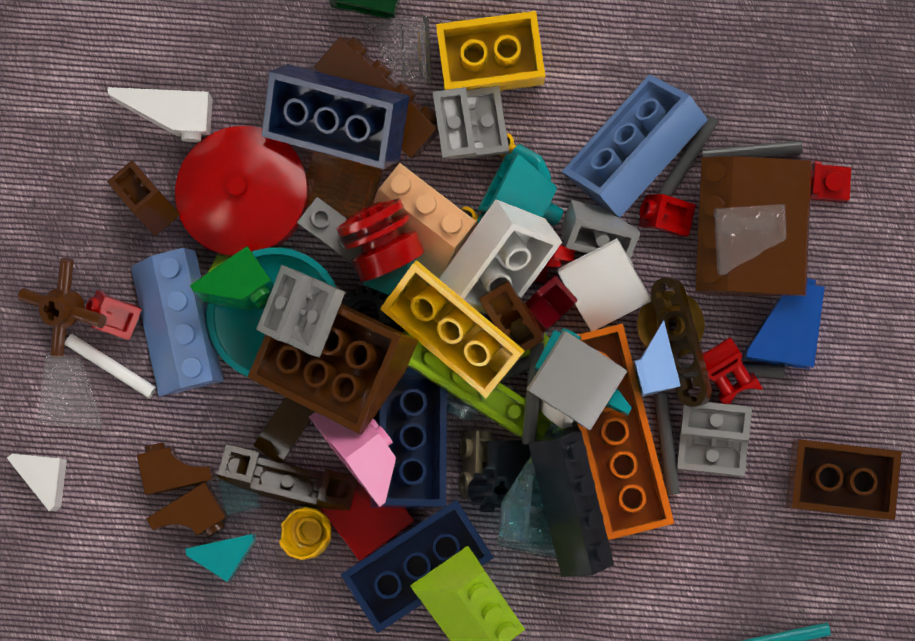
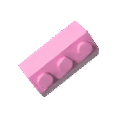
M317 412L310 415V420L341 462L378 506H382L386 502L396 460L395 455L388 447L393 441L385 430L372 419L363 434H358Z

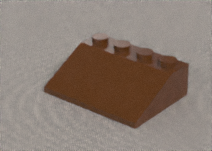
M742 156L701 157L695 291L707 296H806L812 161Z
M341 304L320 357L310 355L288 343L278 341L265 334L247 378L358 434H363L405 373L419 340Z

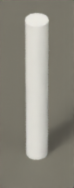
M70 334L65 341L67 347L144 396L150 398L155 392L156 386L74 334Z

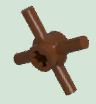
M60 258L57 288L51 290L47 296L22 288L18 293L19 301L39 307L42 320L47 325L53 326L50 356L55 358H62L64 356L67 327L74 325L78 320L98 328H103L107 320L105 315L85 309L81 295L71 290L74 260L71 258Z

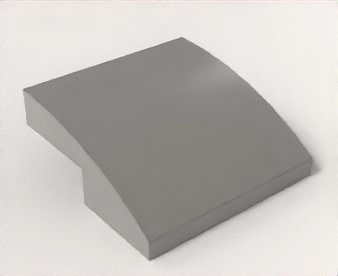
M499 86L466 90V87L433 92L442 159L476 158L509 154Z
M281 265L256 330L278 341L288 343L310 355L320 357L345 291Z
M563 331L526 390L584 428L591 430L627 373V370L583 341Z
M711 402L697 407H689L683 404L677 470L744 478L752 407Z

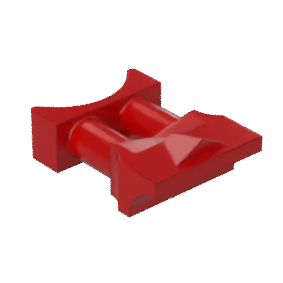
M731 337L703 353L709 379L720 390L721 393L718 396L722 404H731L733 398L743 390L763 389L754 373L749 374L742 363V354ZM731 371L738 381L734 385L731 384L726 376Z

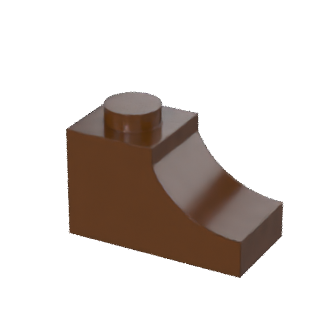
M133 160L107 181L154 236H157L163 229L169 227L180 215Z
M509 280L479 297V301L493 324L524 351L544 341L542 328Z
M164 443L145 446V453L137 455L145 495L159 494L216 480L212 466L194 467L188 465L178 458L175 448H165Z
M204 482L149 516L146 520L152 530H160L166 526L178 524L191 528L196 536L205 533L207 537H211L225 528L223 521L230 517L210 484Z

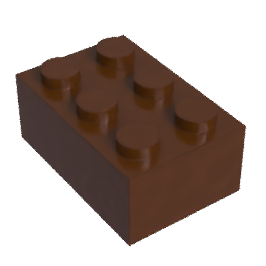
M802 439L793 440L785 508L880 520H895L902 451Z

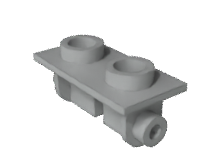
M318 197L297 222L298 225L350 263L357 254L363 251L361 246L345 249L343 243L355 236V232L340 237L336 227L347 219Z

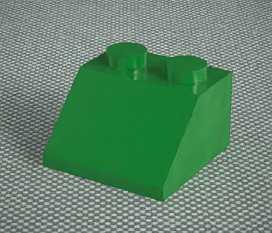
M246 246L192 283L190 288L204 303L251 311L256 307L258 310L265 308L274 283L248 246Z

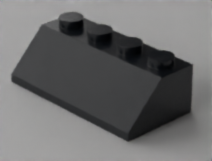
M576 425L528 443L561 577L594 575L613 566L612 551L581 430Z

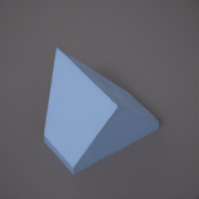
M664 321L640 360L633 362L642 397L681 386Z

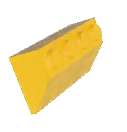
M417 260L411 265L380 308V310L411 336L419 340L424 347L485 398L503 380L525 352Z

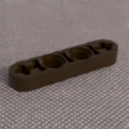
M661 278L653 284L651 298L659 327L664 321L681 385L676 387V391L684 405L689 407L702 406L710 400L712 387L687 294L683 284L678 279ZM666 285L668 288H674L675 294L670 296V300L669 298L662 297V292L666 290ZM672 304V306H679L680 310L666 313L665 308H672ZM675 316L681 317L685 323L684 331L678 336L674 335L669 328L670 320ZM683 349L690 350L694 357L693 364L689 368L682 367L678 361V355ZM695 371H697L698 376H692L691 378L685 379L683 378V374L693 373ZM693 385L695 387L700 386L701 393L697 394V399L695 396H689L688 390L692 389Z

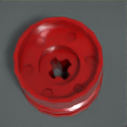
M400 198L386 202H377L352 214L344 223L336 227L340 237L355 232V236L343 243L345 249L359 246L363 249L362 252L351 260L361 282L377 278L402 267L425 252L415 230L403 233L398 231V228L410 220L408 214H402L393 218L391 216L404 207Z

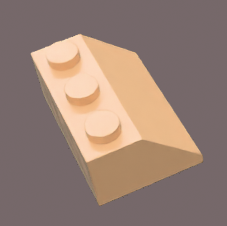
M399 163L378 189L373 204L398 198L401 199L404 207L391 216L393 218L402 214H408L410 220L398 228L399 233L416 231L425 251L417 260L439 279L478 223Z

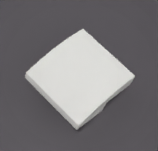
M618 238L558 269L563 283L577 298L575 305L591 331L597 330L652 302L649 293L635 272L633 264Z

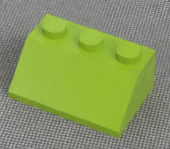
M469 546L410 585L450 641H511L525 631V628Z

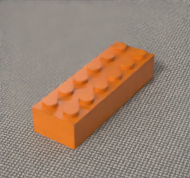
M623 323L578 334L581 337V341L627 370L617 389L632 408L629 414L625 416L605 406L591 430L575 422V425L582 432L608 540L675 524Z

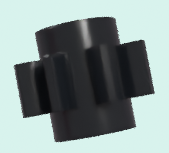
M484 469L483 473H474V479L470 481L468 486V496L471 504L480 505L481 512H494L495 508H504V503L510 496V485L507 477L498 476L497 469Z

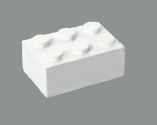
M496 199L439 279L475 310L487 314L479 301L480 296L509 280L520 298H522L559 248L562 241L545 218Z

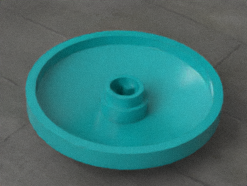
M264 248L252 251L273 283H275L280 267L283 265L336 287L328 272L317 261L306 254L287 248ZM208 303L207 327L216 351L231 368L241 375L248 377L265 337L264 333L256 330L264 308L258 310L256 307L250 311Z

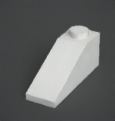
M108 87V95L114 102L168 132L181 137L182 141L200 142L201 137L205 138L211 133L212 97L209 92Z

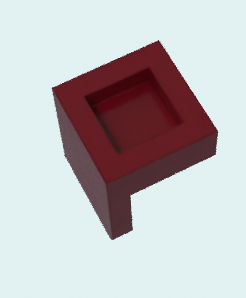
M555 275L537 290L525 304L528 305L545 333L577 302V298Z

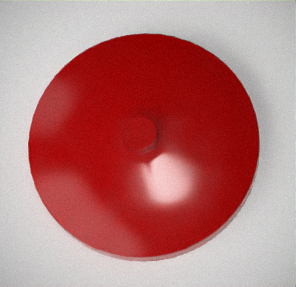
M255 126L228 127L202 139L184 159L175 184V204L185 229L204 248L228 258L248 246L251 252L264 248H278L297 230L299 226L297 222L305 213L309 199L307 173L297 153L288 143L263 137L262 128Z

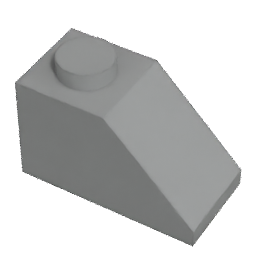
M575 200L570 201L561 225L565 248L586 253L618 238L631 259L640 236L639 230L605 208Z

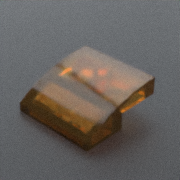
M314 151L307 172L309 183L307 206H310L318 197L342 216L349 218L355 212L373 204L384 169Z

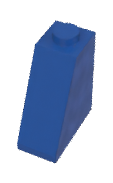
M807 278L806 296H779L743 352L742 360L779 364L808 370L813 368L815 365L825 286L816 285V280Z

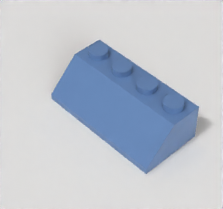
M649 74L562 170V173L600 207L605 208L620 218L708 119L689 94Z
M180 248L152 255L131 266L139 307L142 309L141 317L159 397L224 382L218 352L211 341L207 327V303H204L190 288L192 283L201 278L196 251Z

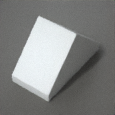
M11 454L7 457L48 511H57L61 508L66 459Z

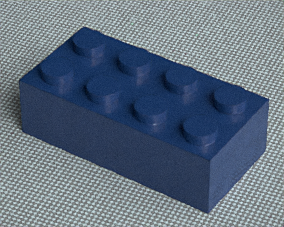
M286 64L269 72L262 136L385 169L400 160L409 95Z
M407 368L373 418L393 441L388 447L395 455L396 460L386 502L379 507L370 496V508L439 509L446 507L447 391L412 368Z
M455 500L340 575L375 631L379 633L423 604L410 585L465 547L469 546L481 565L489 562L494 557L459 502Z

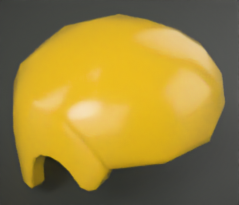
M303 507L293 510L281 523V539L279 544L289 557L300 560L316 558L330 544V520L318 509Z

